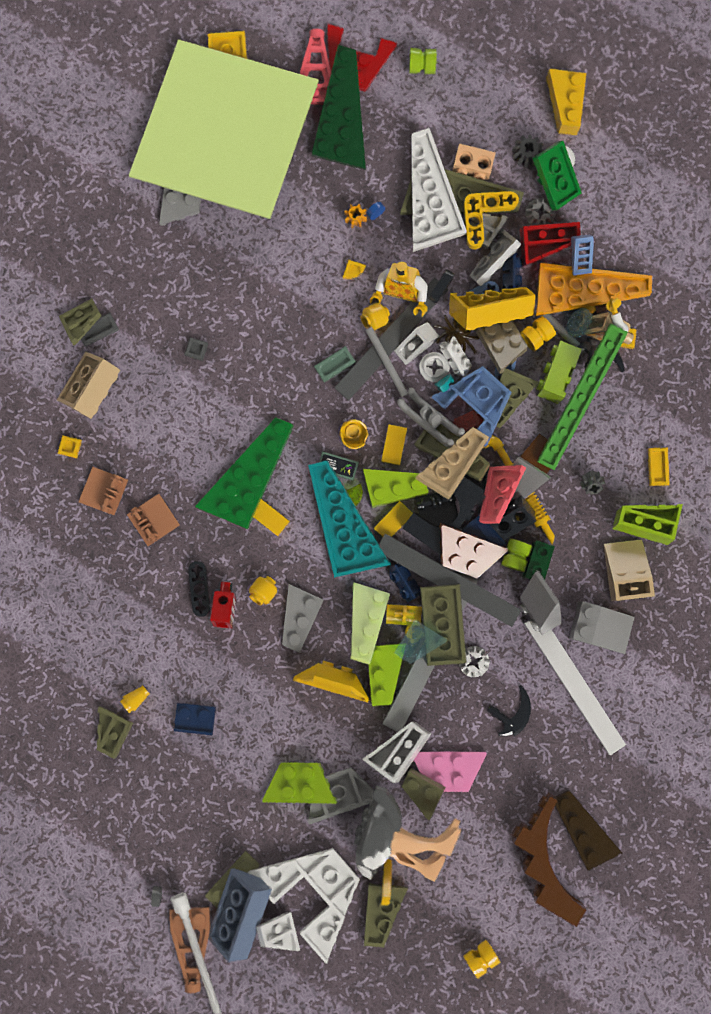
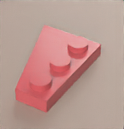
M523 465L489 467L484 493L486 497L483 499L479 518L481 523H500L526 467Z

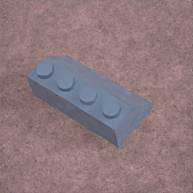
M235 868L230 870L208 937L209 941L228 962L248 959L257 933L256 926L260 925L272 891L260 877Z

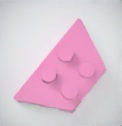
M420 751L414 761L421 774L446 787L444 792H469L486 757V752Z

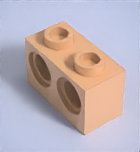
M459 144L453 171L474 176V178L480 180H489L496 152ZM466 159L469 163L462 164L460 160ZM478 164H485L487 168L482 169Z

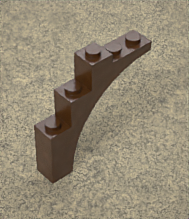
M548 792L546 796L543 795L539 800V808L536 813L533 812L528 820L529 825L521 822L519 826H515L511 834L512 841L516 846L530 853V855L525 856L522 868L526 875L540 882V884L535 886L532 893L535 903L577 927L587 910L584 904L573 897L559 882L549 861L547 829L557 799Z

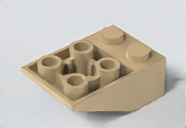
M642 540L604 544L611 601L655 596L653 578Z

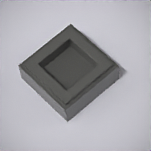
M190 337L184 355L203 361L208 343Z

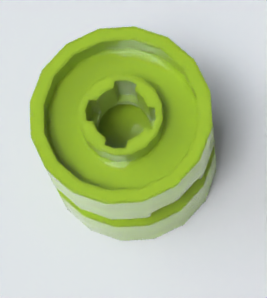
M410 48L409 73L418 74L423 70L425 74H435L437 49L426 48L422 52L419 48Z
M509 539L507 545L508 554L504 555L501 565L516 571L525 572L528 564L526 558L530 557L533 546L518 540Z

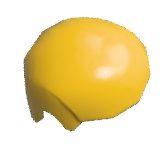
M350 419L341 426L339 436L341 442L346 447L358 449L365 445L368 430L366 425L360 420Z

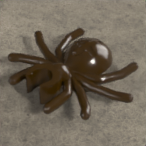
M444 315V320L448 327L433 325V328L447 330L437 338L436 344L445 335H447L445 338L447 343L454 336L461 346L463 344L462 350L464 353L466 352V343L474 354L477 353L474 346L467 340L480 339L479 336H467L473 330L467 331L459 323L456 324L457 321L455 319L451 325L446 315Z

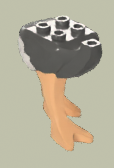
M376 785L372 794L373 801L370 802L368 808H364L361 826L358 825L355 832L354 845H356L357 869L363 876L371 880L374 874L377 873L378 867L383 865L392 856L398 863L419 871L423 876L435 882L445 862V855H451L460 835L461 829L458 828L460 820L455 818L437 838H426L410 833L402 828V814L394 796L385 787ZM423 851H435L425 860H421L413 855Z

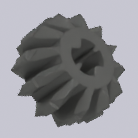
M531 134L528 135L527 139L524 135L521 136L520 140L515 141V146L512 148V153H515L513 160L519 159L517 164L520 165L523 162L525 168L528 167V164L534 167L533 158L544 151L541 149L543 143H537L538 137L532 139Z

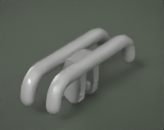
M409 388L408 394L421 407V416L413 411L405 403L404 399H398L397 404L401 410L445 447L450 448L454 445L453 439L446 438L436 430L440 424L458 437H462L465 434L463 428H458L416 393L414 388Z

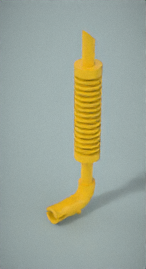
M492 435L488 445L483 448L486 449L491 446L494 451H497L505 466H512L514 463L511 462L504 450L503 442L498 437ZM533 492L525 500L535 511V527L541 526L552 545L555 535L547 523L551 519L549 515H546L547 512H544L545 508L542 509L543 505H540L541 502H538L539 498L536 499L537 495H534L535 492Z

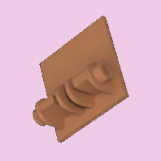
M92 467L79 503L115 516L128 480Z
M157 494L138 508L134 507L127 514L147 546H150L180 526L160 494Z

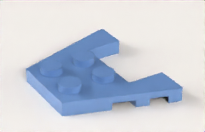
M482 366L463 377L462 380L454 385H450L446 392L436 393L432 398L443 409H446L458 395L485 419L477 430L489 437L484 445L486 447L512 392Z

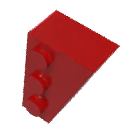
M580 222L523 226L520 229L522 267L571 247V237L581 236Z

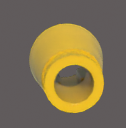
M142 685L140 688L122 696L123 699L120 702L129 713L135 712L147 698L149 692Z

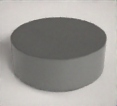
M154 886L151 906L159 907L162 900V887Z

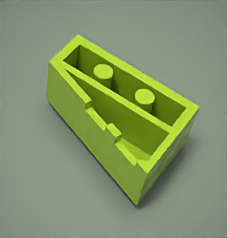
M563 341L553 346L550 355L553 356L550 363H546L543 373H546L544 380L540 379V383L536 388L539 391L538 397L559 404L565 398V390L572 379L571 375L578 362L581 348Z

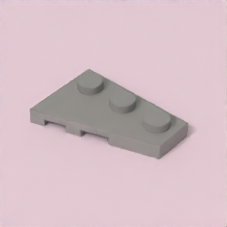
M290 584L288 586L282 645L300 653L324 600Z

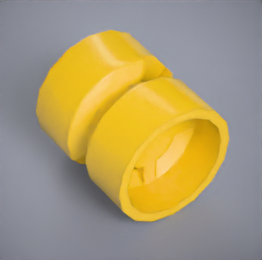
M540 316L532 323V326H527L520 334L529 349L535 352L544 345L543 341L548 342L556 335V331L545 317Z
M487 940L477 945L476 951L472 949L463 955L477 978L487 973L488 967L492 969L501 963Z

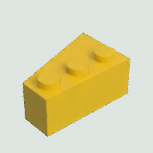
M549 69L546 81L549 87L557 131L560 134L576 136L581 126L586 73Z

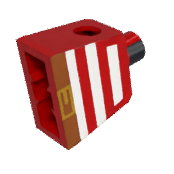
M221 582L220 591L214 592L210 618L213 627L233 629L236 596L232 593L233 583Z

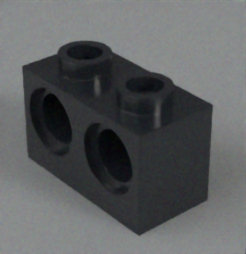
M521 495L510 501L500 523L490 524V526L505 541L535 523V511Z

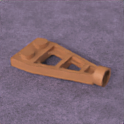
M195 907L188 910L193 929H198L200 932L198 944L203 959H205L211 928L210 907ZM170 909V932L184 977L185 992L196 993L201 991L200 970L198 965L188 967L186 964L185 953L193 951L191 946L184 944L182 931L186 929L178 913H175L174 909Z

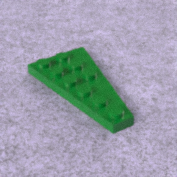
M275 417L198 502L195 508L248 530L294 425Z

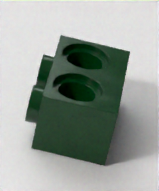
M536 540L532 543L533 549L530 557H528V564L522 576L523 579L529 581L537 571L545 580L555 548L553 545Z

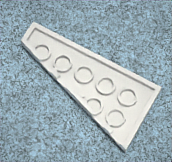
M430 128L412 133L413 252L466 235L467 231Z

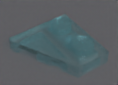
M414 620L394 654L412 664L446 643L447 639Z

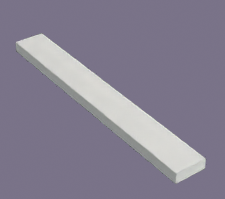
M530 620L525 622L524 625L607 753L612 755L624 747L626 744L553 631L550 630L541 635L539 630L535 631Z

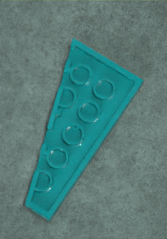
M329 461L308 465L334 578L391 565Z

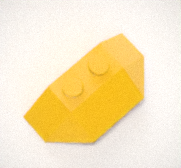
M323 660L322 664L317 663L293 678V681L367 703L369 701V697L357 675L352 673L353 669L345 666L338 669L333 667L334 663Z

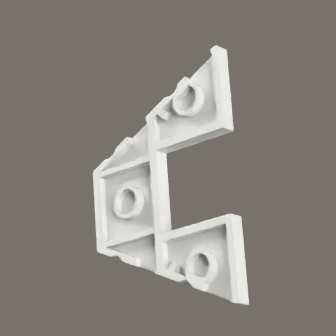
M334 848L249 871V874L260 877L272 889L269 899L273 904L303 877L325 900L328 906L300 931V935L321 959L328 963L331 950L336 942V937L341 929L346 911L359 882V877Z

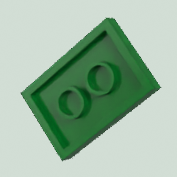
M564 141L556 142L533 158L538 172L537 176L540 177L537 178V181L540 185H543L552 211L560 209L582 193Z

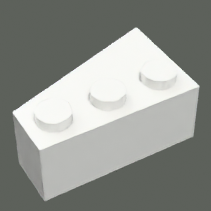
M411 722L371 754L364 757L363 760L391 782L397 783L431 736V733L417 722Z

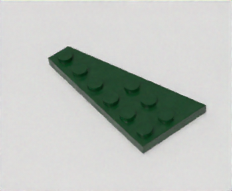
M338 45L311 156L366 170L356 50Z

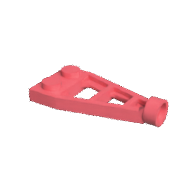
M321 29L310 30L309 42L300 70V74L308 76L311 70L323 73L324 83L317 85L311 105H324L331 76L324 43V31ZM312 52L321 53L322 64L310 63Z

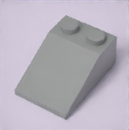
M537 571L520 597L521 605L519 606L524 615L528 614L531 618L530 624L535 631L539 630L541 635L562 624L560 603L539 571Z
M579 601L569 639L625 654L634 617L602 606Z

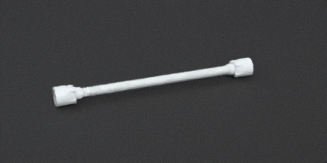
M185 892L177 894L171 898L175 913L179 914L186 929L185 931H187L189 943L200 970L199 972L213 1014H222L190 922L188 910L191 908Z

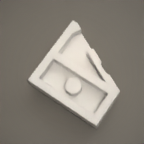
M285 912L256 926L261 947L291 951L300 950L291 912Z

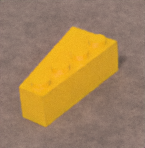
M527 287L502 289L501 293L485 290V294H474L471 291L466 292L465 296H457V293H450L449 314L466 330H475L478 327H489L497 323H507L511 320L534 316L535 294Z

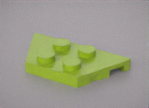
M281 762L262 799V802L337 804V800L331 792L330 784L324 776V770L320 763Z

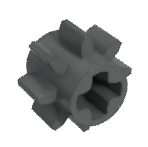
M589 471L582 475L583 481L580 484L582 489H585L586 494H598L603 490L605 480L599 471Z

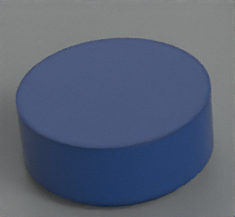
M381 202L374 203L367 210V216L371 220H375L385 211L384 205Z

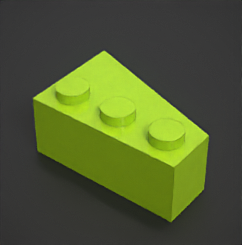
M363 469L372 508L427 495L429 493L428 488L416 479L419 473Z
M683 504L622 506L616 511L612 529L669 545L675 540Z
M406 643L375 646L370 665L368 664L372 706L392 704Z

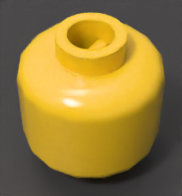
M374 303L363 309L360 318L365 328L372 327L375 331L388 324L390 313L386 306Z
M269 576L266 578L258 577L249 588L250 599L260 606L262 604H269L277 594L276 582Z

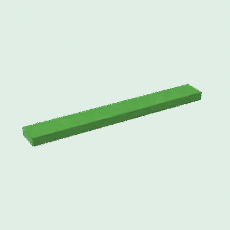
M611 323L609 324L537 462L555 470L628 334L627 331Z

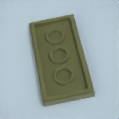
M460 584L420 587L427 666L467 663Z

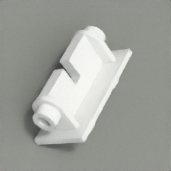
M453 336L449 343L444 341L440 344V351L446 359L452 358L448 363L454 374L465 377L472 365L463 352L461 345Z

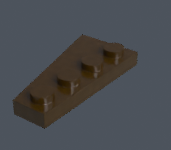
M570 790L555 796L557 799L555 807L588 871L622 854L621 850Z

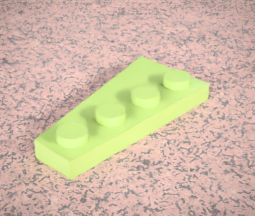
M353 582L351 659L370 665L390 593Z

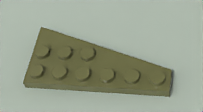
M444 169L460 214H464V200L469 194L512 191L518 195L519 202L517 207L511 211L483 213H516L519 211L524 192ZM412 177L400 215H412ZM499 197V206H502V202H509V205H512L511 197H508L507 201H501L502 198ZM488 198L486 204L493 207L496 205V200ZM470 200V203L468 204H471V212H474V207L476 203H474L473 200Z

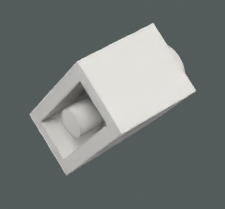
M427 322L417 327L394 351L404 364L407 365L430 347L439 335Z

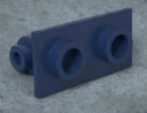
M517 252L513 256L511 255L503 264V271H510V274H503L502 287L504 289L520 288L522 286V276L520 275L522 257Z
M398 563L388 569L390 579L396 583L401 597L407 603L421 595V589L415 579L409 582L407 580L408 577L412 576L408 568Z

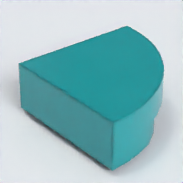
M449 373L436 382L435 386L444 393L450 388L449 384L453 383L454 379Z

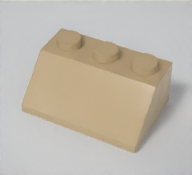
M85 352L57 401L92 419L93 415L98 412L102 400L108 395V390L112 383L116 381L120 369L101 357Z

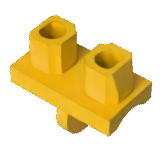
M387 604L386 624L421 626L422 607Z

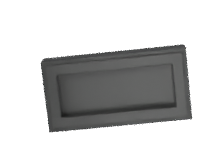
M108 313L100 317L81 338L85 347L119 331L112 314Z

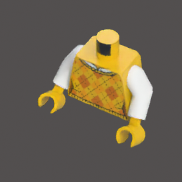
M402 261L392 263L390 269L387 268L380 273L375 286L376 292L372 294L370 303H372L373 298H377L378 303H381L383 299L381 292H383L385 295L418 303L413 313L416 316L420 309L423 316L428 310L424 304L427 299L428 286L420 277L417 268L409 267L406 262Z

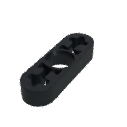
M194 561L188 568L192 610L196 616L204 617L209 614L211 609L207 568L204 563ZM198 564L199 567L203 568L199 575L200 578L204 577V581L197 580L193 582V578H197V574L192 569ZM198 583L203 584L205 587V591L201 595L196 594L194 591V587ZM206 596V600H202V604L207 609L201 614L200 611L196 610L200 603L199 600L195 601V597L202 598Z

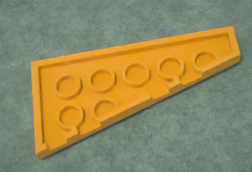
M540 263L536 316L607 304L611 298L613 300L619 298L620 301L650 296L652 293V276L592 269V273L572 275V266Z

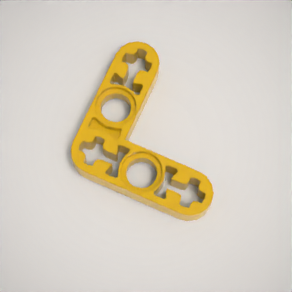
M515 192L472 193L466 196L464 200V218L467 231L466 243L469 248L476 250L483 245L484 228L482 213L514 210L519 202V197ZM499 197L502 198L501 201H507L508 197H511L512 205H509V202H502V206H499ZM493 198L496 200V205L490 207L486 204V200ZM470 200H473L474 203H476L474 207V212H471V204H468L470 203ZM471 217H476L479 220L477 226L469 224ZM473 231H477L476 238L480 239L477 244L471 241L474 235Z

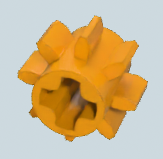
M350 204V210L344 211V215L348 216L345 218V223L350 222L351 228L354 225H358L361 228V222L367 221V217L363 216L366 214V209L362 210L360 204L357 206ZM355 213L359 214V216H357L356 218H353V216L355 215Z

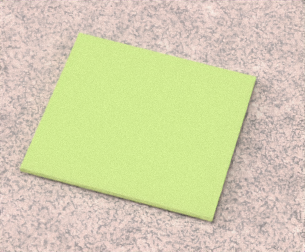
M178 39L129 177L271 219L319 79Z

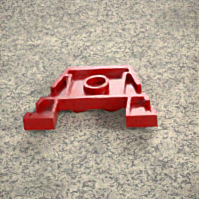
M328 24L329 65L332 72L337 47L341 43L344 28ZM381 38L376 56L356 51L360 91L366 92L380 69L388 61L392 52L395 51L397 42Z

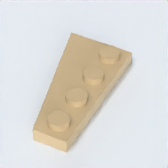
M472 427L453 446L442 453L437 460L433 461L423 472L419 473L416 479L449 500L489 437Z

